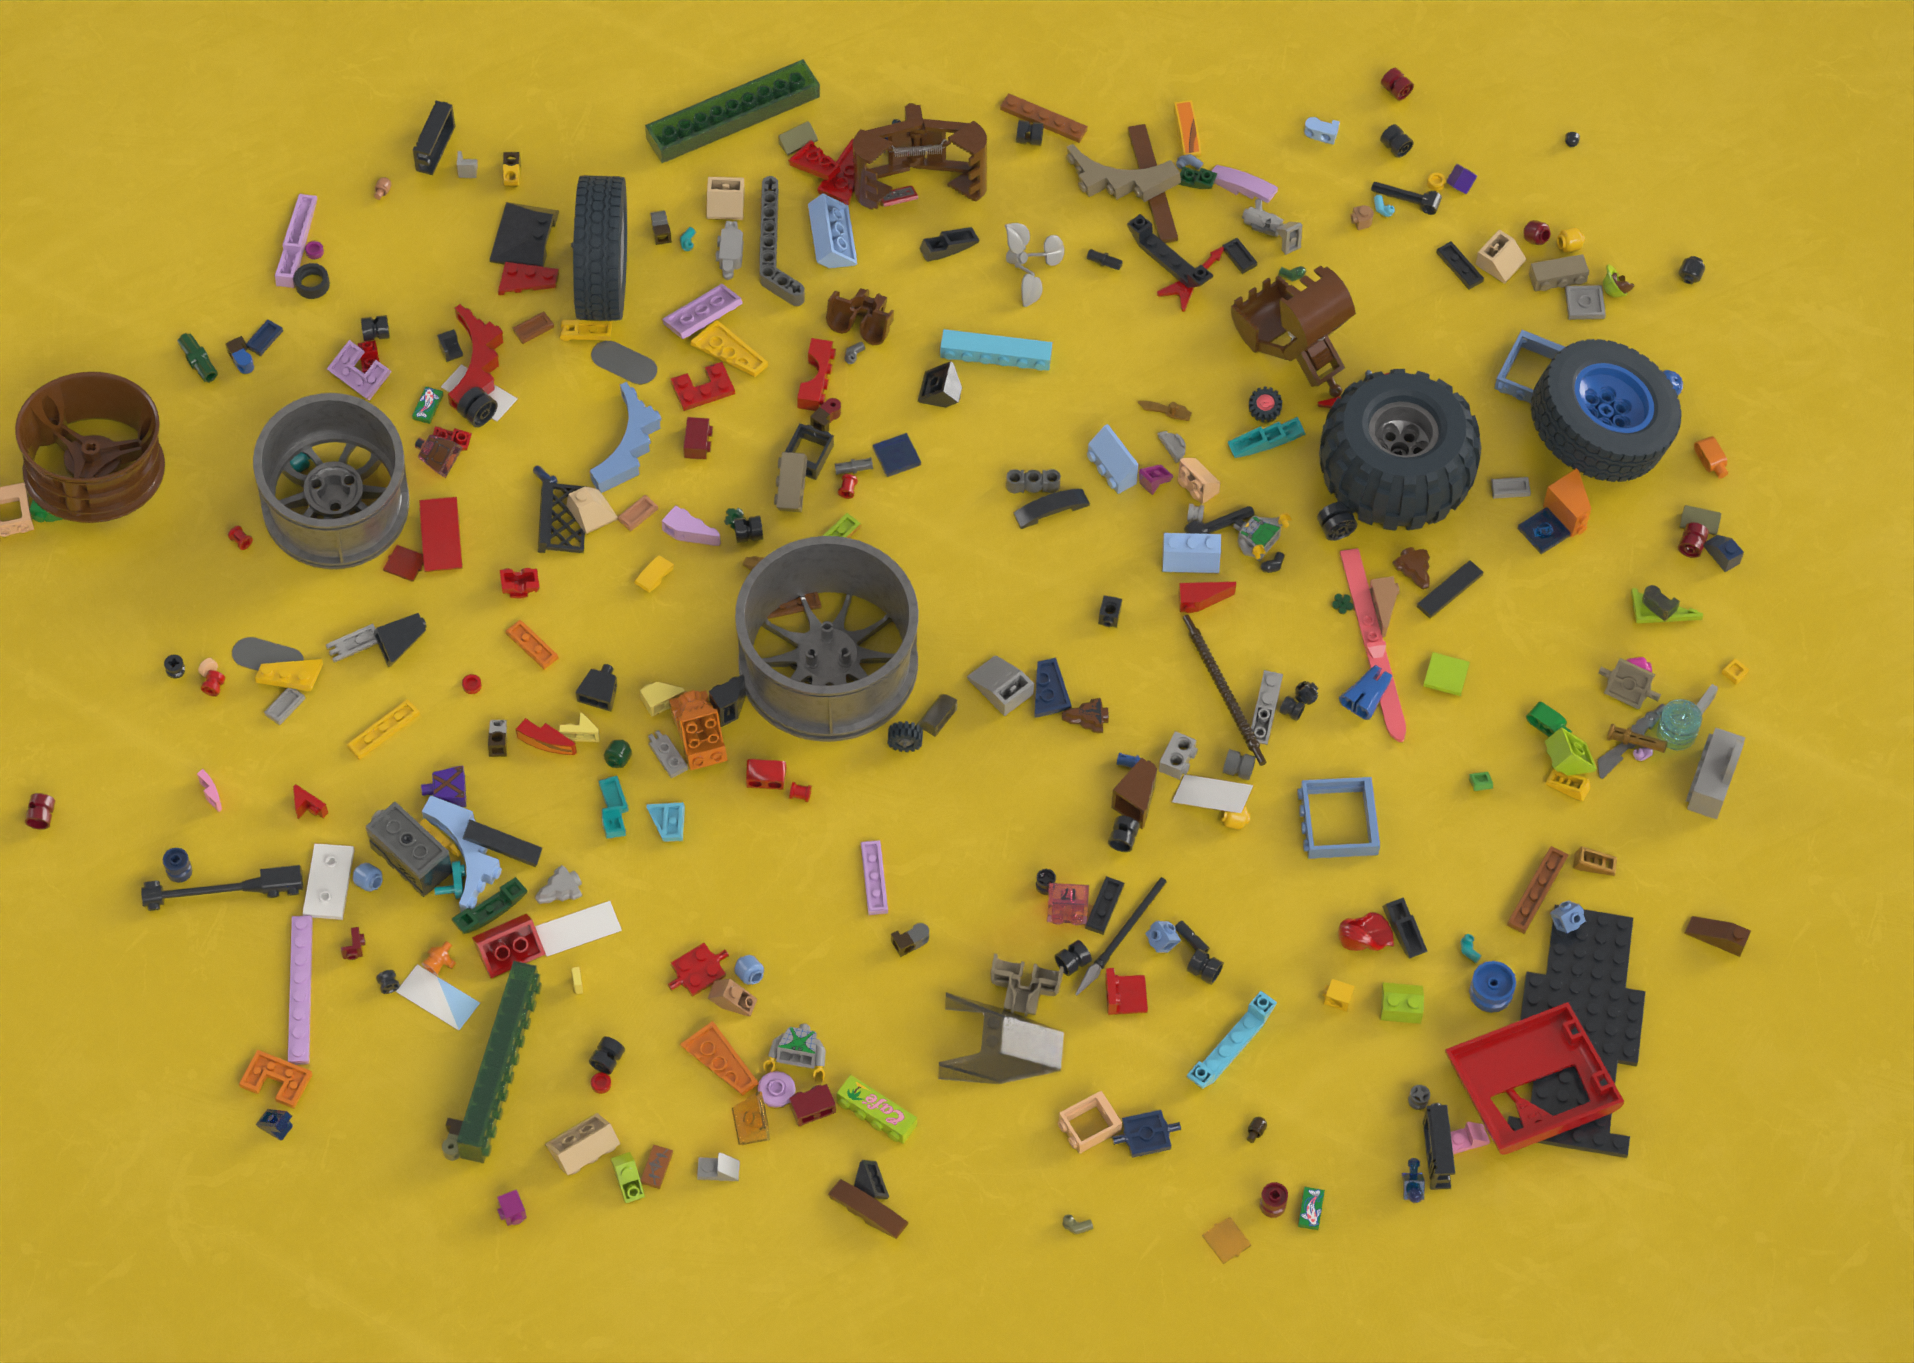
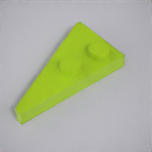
M1636 588L1631 590L1636 623L1702 620L1703 613L1690 608L1688 610L1679 607L1678 603L1667 599L1660 602L1656 595L1650 594L1648 596L1639 593Z

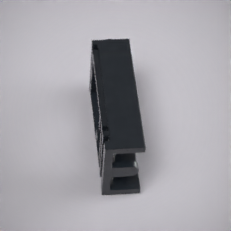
M435 100V105L418 138V142L413 147L416 171L429 175L434 174L456 127L452 104Z
M1433 1103L1426 1107L1422 1122L1428 1171L1430 1174L1429 1179L1431 1180L1430 1190L1451 1189L1450 1175H1455L1448 1107L1440 1103Z

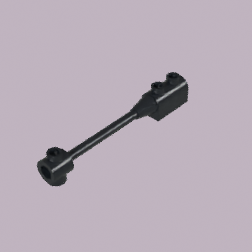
M294 865L260 869L261 877L245 880L241 883L163 891L160 881L144 882V887L141 888L142 903L144 907L148 906L149 911L159 910L160 905H164V899L241 890L267 894L268 898L279 897V892H287L288 896L299 895V890H303L302 867Z

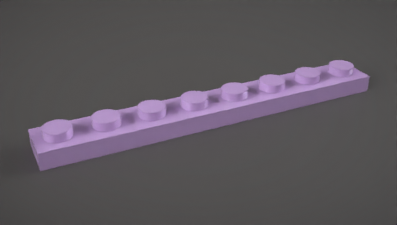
M292 916L288 1062L295 1065L309 1064L312 916Z

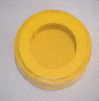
M1432 173L1428 177L1427 185L1430 189L1439 191L1444 188L1446 179L1441 173Z

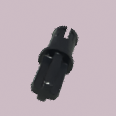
M1090 249L1087 254V260L1099 263L1102 267L1107 266L1120 270L1123 264L1122 260L1109 256L1108 253L1103 254Z

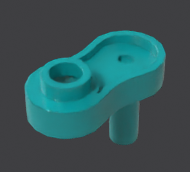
M460 861L452 862L454 885L434 887L435 895L455 893L456 899L462 897V876H466L464 864L461 865Z

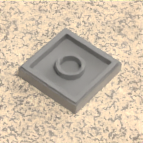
M1602 285L1565 287L1569 320L1605 319Z

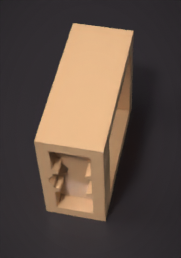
M1102 1091L1059 1113V1128L1062 1132L1067 1133L1071 1147L1073 1149L1076 1148L1079 1154L1122 1130L1121 1120ZM1097 1107L1109 1127L1081 1142L1069 1121Z

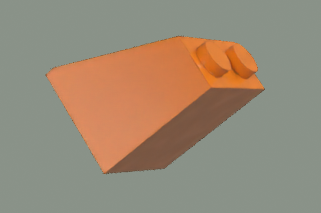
M1577 468L1548 486L1543 504L1546 511L1571 537L1577 534L1580 535L1587 529L1591 512L1589 499Z

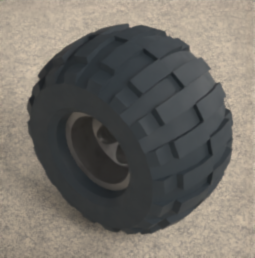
M1393 369L1387 375H1384L1382 371L1366 375L1363 381L1360 380L1349 385L1342 393L1341 399L1337 397L1332 405L1322 429L1319 450L1320 466L1330 494L1334 493L1338 502L1341 501L1346 507H1350L1352 514L1358 513V520L1371 526L1373 522L1383 524V529L1395 531L1397 526H1405L1406 530L1423 528L1425 522L1430 525L1445 519L1450 509L1455 511L1467 496L1468 491L1474 484L1480 462L1481 442L1479 426L1475 415L1471 416L1468 402L1458 392L1453 393L1452 386L1443 380H1431L1428 373L1417 371L1416 374L1405 373V369Z

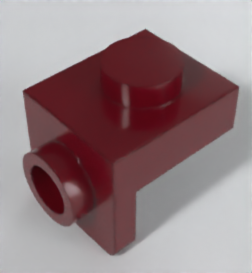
M359 927L351 928L352 946L341 947L343 959L355 960L358 957H363L362 946L366 945L364 933L360 934Z

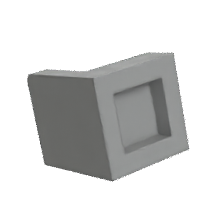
M458 151L457 169L459 178H477V159H463L462 151Z

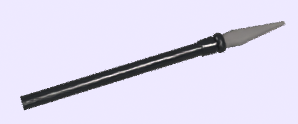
M1161 877L1106 950L1094 961L1093 965L1088 967L1075 994L1076 996L1098 978L1101 969H1104L1110 956L1167 883L1166 879Z

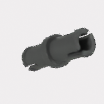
M872 458L851 459L849 462L835 463L836 475L851 472L856 474L857 471L873 469Z

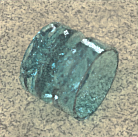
M1684 699L1669 702L1663 708L1658 723V738L1667 741V748L1673 750H1684L1691 747L1696 740L1701 726V711L1694 703Z

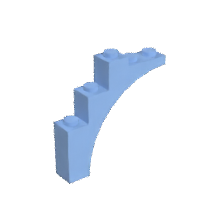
M430 795L422 810L423 819L425 818L432 825L446 833L458 846L464 857L467 877L459 906L461 912L467 908L471 910L475 908L477 896L484 891L486 883L492 885L494 880L499 878L502 870L499 860L485 855L488 850L487 848L462 839L469 819L476 822L473 811Z

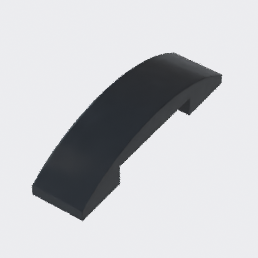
M1083 489L1064 490L1026 504L1015 511L1014 516L1020 528L1023 529L1038 524V519L1070 508L1072 511H1076L1090 506V503Z

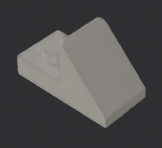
M1288 222L1276 228V231L1282 237V251L1285 255L1301 248V222Z
M718 1153V1158H699L697 1179L739 1181L740 1161L723 1153Z

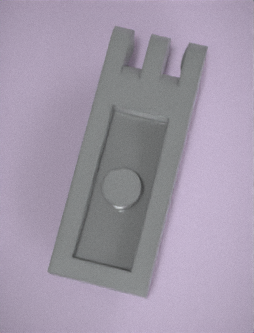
M368 625L326 644L327 649L335 646V649L329 651L330 656L338 653V656L332 658L333 662L340 661L378 644L374 636V625Z

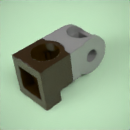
M490 720L488 738L489 757L507 756V720Z

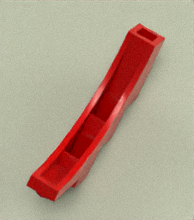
M461 304L455 307L456 319L464 326L470 336L473 352L466 374L459 384L448 393L449 404L456 411L460 399L470 389L481 387L488 395L495 390L494 378L490 373L499 367V355L494 349L504 343L503 331L499 326H495L490 321L485 325L481 319L473 316L470 309H465Z

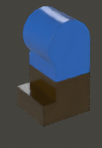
M240 336L225 343L227 353L238 370L243 374L252 372L254 363L252 356L246 352L247 347L244 338Z

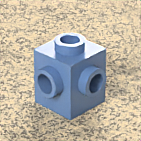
M1571 901L1562 902L1558 908L1550 912L1556 929L1565 933L1578 929L1581 924L1586 922L1583 908Z
M1156 921L1145 933L1150 945L1156 952L1168 953L1181 941L1174 925L1169 921Z

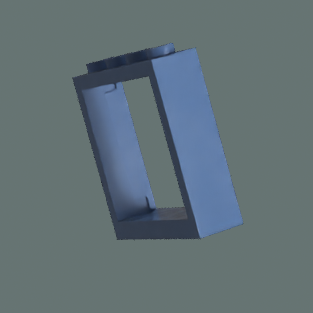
M1521 330L1496 379L1494 389L1531 403L1532 389L1506 379L1521 347L1553 359L1565 347Z
M1372 777L1302 780L1301 788L1297 789L1298 800L1301 799L1302 805L1299 806L1300 817L1304 818V822L1301 823L1302 834L1306 835L1303 847L1304 851L1308 853V859L1372 856L1379 854L1380 840ZM1363 792L1369 843L1314 846L1308 794Z

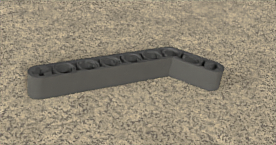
M767 176L762 181L760 283L763 287L791 305L800 306L805 301L804 286L777 269L779 189L778 180L773 176Z

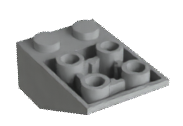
M996 655L967 676V679L1004 716L1031 697L1034 692V683L1020 669Z

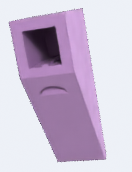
M676 505L662 520V531L676 540L715 546L721 544L720 534L716 529L706 526L701 519L694 518L687 510L680 509Z

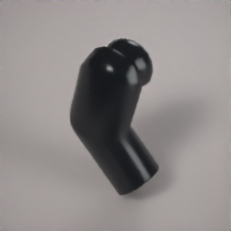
M1277 552L1274 560L1263 562L1261 570L1267 573L1279 571L1285 557L1284 553Z

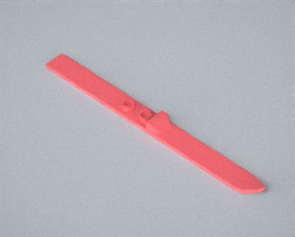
M1359 549L1340 551V556L1370 668L1374 665L1382 668L1376 679L1378 681L1385 671L1392 675L1385 649L1386 642L1382 638ZM1392 677L1379 702L1389 735L1397 742H1403L1406 735V724Z

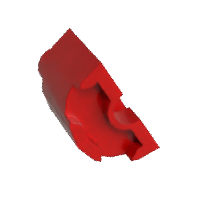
M510 568L500 570L503 594H510V598H526L528 593L538 592L540 586L537 569L523 568L521 572H514Z

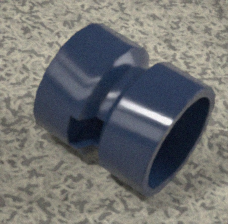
M171 848L166 851L162 860L168 878L177 883L188 880L192 875V866L186 851L182 848Z

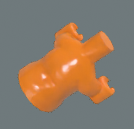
M445 941L442 947H431L427 952L429 957L422 962L423 967L436 976L444 964L452 969L456 964L454 960L450 959L448 954L452 945Z

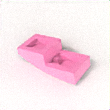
M202 769L197 773L200 784L206 788L204 790L206 800L220 812L222 806L215 784Z

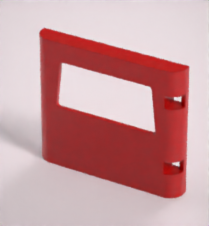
M1569 1002L1445 1049L1451 1065L1499 1153L1502 1155L1512 1153L1609 1115L1620 1109L1624 1104L1620 1092ZM1576 1027L1579 1033L1572 1035L1571 1030ZM1575 1066L1590 1100L1586 1104L1513 1131L1491 1100L1493 1096L1565 1068ZM1605 1078L1608 1084L1601 1086L1599 1082Z

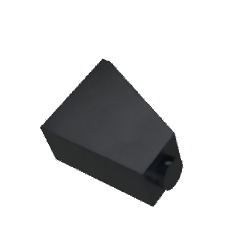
M419 613L375 629L374 636L388 667H391L426 631V622L423 617H420Z

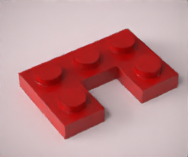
M723 362L705 367V372L710 382L696 387L693 386L688 373L671 378V384L683 411L735 394L734 386Z

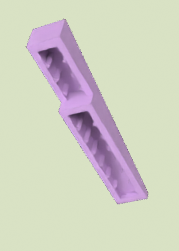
M299 194L283 242V252L275 274L276 286L291 288L295 286L294 275L300 267L317 196Z

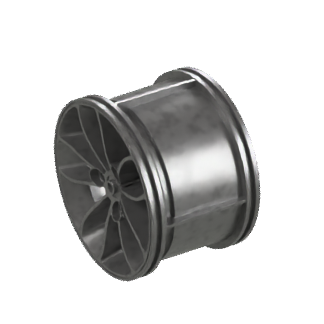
M321 393L293 401L279 410L266 423L255 445L253 469L266 528L274 542L286 554L299 562L313 567L345 569L371 561L381 555L395 542L407 520L409 490L404 463V451L399 433L391 420L381 410L371 403L351 395ZM324 443H346L338 462L323 463L312 449L313 446ZM359 446L371 452V457L363 467L355 470L347 464V461L354 449ZM301 452L306 454L316 465L308 475L295 471L290 465V461ZM382 462L391 477L387 488L363 485L362 481L372 475ZM281 473L293 483L304 487L303 492L288 498L277 500L275 497L276 486ZM361 499H377L369 507L361 501ZM309 505V508L303 515L290 510ZM352 511L356 512V514L350 515L349 513ZM319 515L324 516V519H316V518H317Z

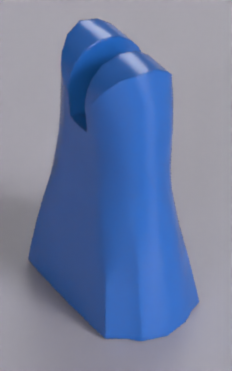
M1374 665L1339 697V701L1342 706L1364 720H1370L1393 676L1385 671L1377 681L1376 679L1382 668Z

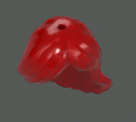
M1370 912L1364 917L1356 919L1347 918L1340 923L1338 929L1341 945L1348 950L1359 951L1368 948L1378 951L1388 945L1394 946L1393 932L1389 922L1378 913Z

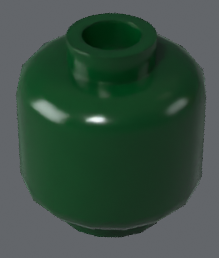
M613 740L603 754L604 759L612 768H623L632 756V749L624 740Z

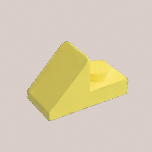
M580 713L579 725L571 723L560 725L559 732L572 741H600L599 729L583 713Z

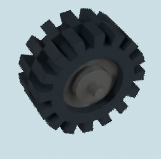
M899 721L898 724L895 722L888 728L887 744L890 748L893 747L895 751L899 749V752H902V750L914 752L915 749L918 750L922 746L923 729L920 725H915L913 722L911 724L908 721H905V723Z

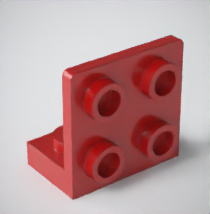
M1106 968L1105 984L1108 1015L1147 1013L1148 1003L1145 975L1118 976L1115 975L1114 968Z

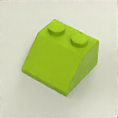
M1561 727L1545 740L1547 753L1551 757L1552 766L1557 772L1561 771L1569 776L1597 770L1587 743Z
M1383 982L1381 1020L1421 1024L1424 1011L1423 986Z

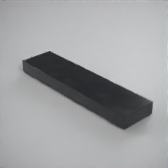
M1469 560L1417 603V608L1431 619L1483 576L1484 572Z
M470 819L462 838L534 867L537 866L542 847Z

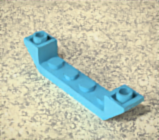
M1260 991L1249 1004L1247 1013L1204 1062L1201 1063L1199 1061L1187 1074V1078L1202 1089L1214 1083L1263 1027L1277 1002Z

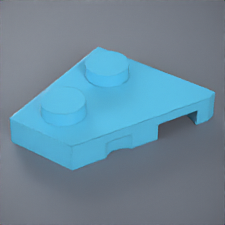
M684 803L647 804V809L663 841H683Z

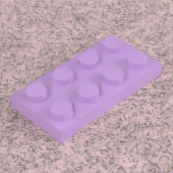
M720 284L662 320L666 327L684 339L743 303L738 295L725 285Z

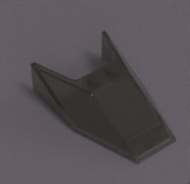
M946 992L945 1010L980 1012L984 1015L981 1051L977 1054L939 1062V1079L1002 1084L1061 1071L1064 1032L1019 1014L1011 1013L1009 1010Z

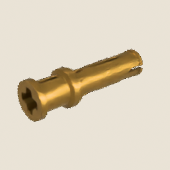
M1611 724L1607 735V740L1620 741L1623 742V745L1631 743L1665 753L1668 743L1664 740L1634 733L1631 728L1623 729L1616 727L1615 724Z

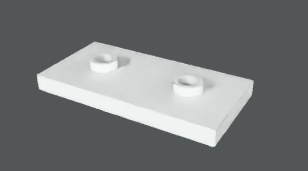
M314 845L303 916L343 920L354 846Z

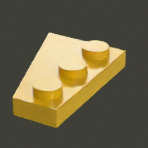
M322 659L261 664L255 676V681L260 684L311 692L323 666Z

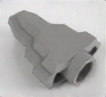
M561 865L554 870V875L548 879V884L539 890L535 899L538 904L550 903L556 899L560 901L569 898L575 900L582 897L578 887L582 885V882L574 870L569 873Z

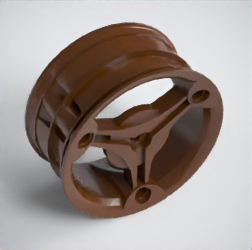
M79 372L65 375L46 383L32 393L18 413L15 435L24 460L22 470L25 487L35 503L56 517L80 523H99L118 519L136 511L147 503L160 487L165 472L164 453L158 438L160 428L159 414L152 398L136 383L124 377L104 372ZM91 419L112 420L137 430L138 438L114 442L107 437L99 435L82 436L69 429L67 425ZM58 444L65 451L64 464L71 477L57 475L39 466L35 462V456L39 447ZM135 461L128 467L118 471L121 465Z

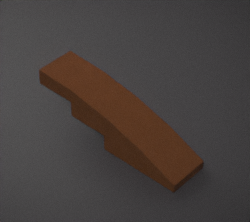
M842 1179L837 1182L828 1194L830 1199L846 1206L849 1212L863 1218L866 1224L895 1239L898 1238L909 1224L908 1221L893 1210Z

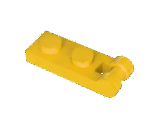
M563 320L561 321L562 331L560 332V339L562 341H569L570 339L611 341L612 321Z

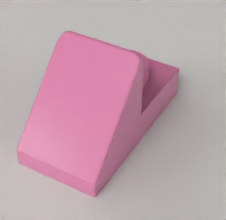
M1466 1122L1465 1128L1451 1132L1453 1154L1490 1144L1483 1124Z

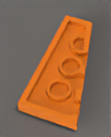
M713 1021L680 1044L683 1049L742 1096L759 1084Z

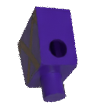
M463 766L433 772V783L421 784L422 796L433 795V797L457 806L467 807Z

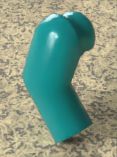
M689 227L679 239L681 248L685 251L692 250L694 246L691 238L696 234V231L692 227Z

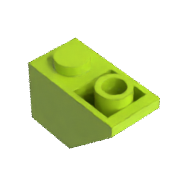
M628 1152L610 1158L625 1203L645 1197L635 1160L631 1153Z

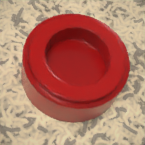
M474 674L465 676L462 680L463 690L468 694L478 693L482 688L480 677Z
M600 1072L592 1077L591 1087L594 1092L604 1094L610 1090L612 1084L608 1074Z

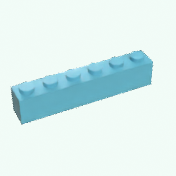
M943 329L940 347V358L948 360L956 359L965 362L973 361L983 364L990 363L1001 366L1032 368L1040 371L1049 370L1052 355V342Z

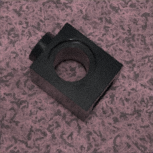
M1103 596L1098 624H1102L1105 627H1117L1122 608L1121 598Z

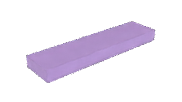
M880 840L861 842L868 915L888 913L881 842Z

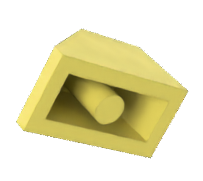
M660 682L647 684L640 690L641 700L651 717L669 709V700L678 698L685 693L681 687Z

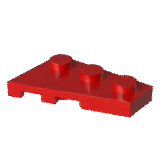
M812 140L788 160L790 166L828 181L841 171L840 165L830 156H826L820 147L817 148Z
M505 262L498 295H505V292L512 291L521 293L522 290L527 289L535 291L556 288L559 269Z

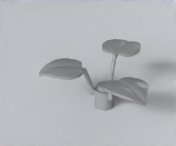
M1009 223L1005 225L1010 249L1006 254V260L1009 264H1015L1016 268H1020L1028 273L1023 277L1021 284L1023 307H1027L1040 298L1042 282L1039 277H1035V274L1022 266V264L1027 261L1028 257L1045 256L1046 264L1055 266L1063 259L1064 245L1060 237L1050 235L1044 242L1045 252L1026 253L1023 250L1026 249L1025 245L1030 241L1028 228L1020 223Z

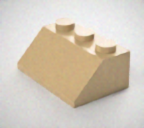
M596 1113L545 1145L561 1170L569 1175L577 1173L586 1164L594 1163L601 1155L614 1151L616 1146L620 1145V1142L611 1124Z

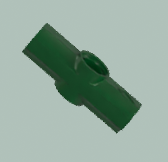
M191 333L181 335L177 342L185 353L191 368L196 369L204 382L210 383L214 381L218 373L210 362L205 349L199 346Z

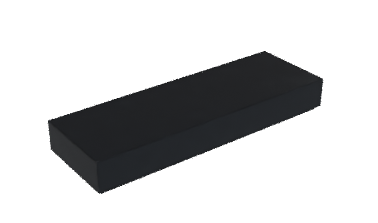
M1452 241L1437 249L1436 253L1469 290L1484 281V277Z
M1106 876L1085 929L1104 935L1124 888V882Z

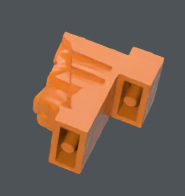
M692 690L685 692L678 698L669 700L671 715L682 740L685 758L690 771L728 761L718 711L713 709L706 690L701 692Z

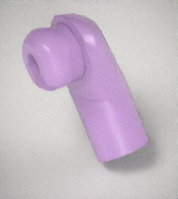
M1645 747L1633 751L1634 758L1638 761H1643L1653 754V749Z

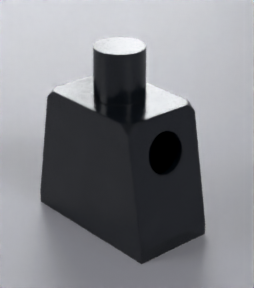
M603 664L601 671L591 669L576 690L577 702L611 712L617 690V677L612 675L614 668L611 665Z

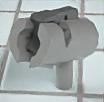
M1256 199L1255 208L1245 209L1242 215L1244 223L1252 226V230L1275 237L1279 235L1276 228L1282 226L1284 219L1262 210L1261 199Z

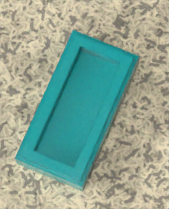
M613 776L600 780L599 786L607 808L621 806L622 813L628 812V805L618 777Z

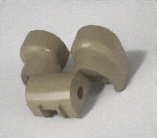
M994 953L991 982L997 986L1007 988L1004 1009L1011 1010V1013H1014V1011L1025 1013V1016L1027 1014L1036 1015L1040 994L1056 996L1059 993L1064 973L1062 966H1060V971H1052L1040 968L1037 964H1034L1032 981L1030 986L1027 987L1020 985L1025 962L1011 963L1003 961Z

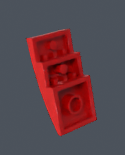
M457 497L419 500L425 572L463 569Z

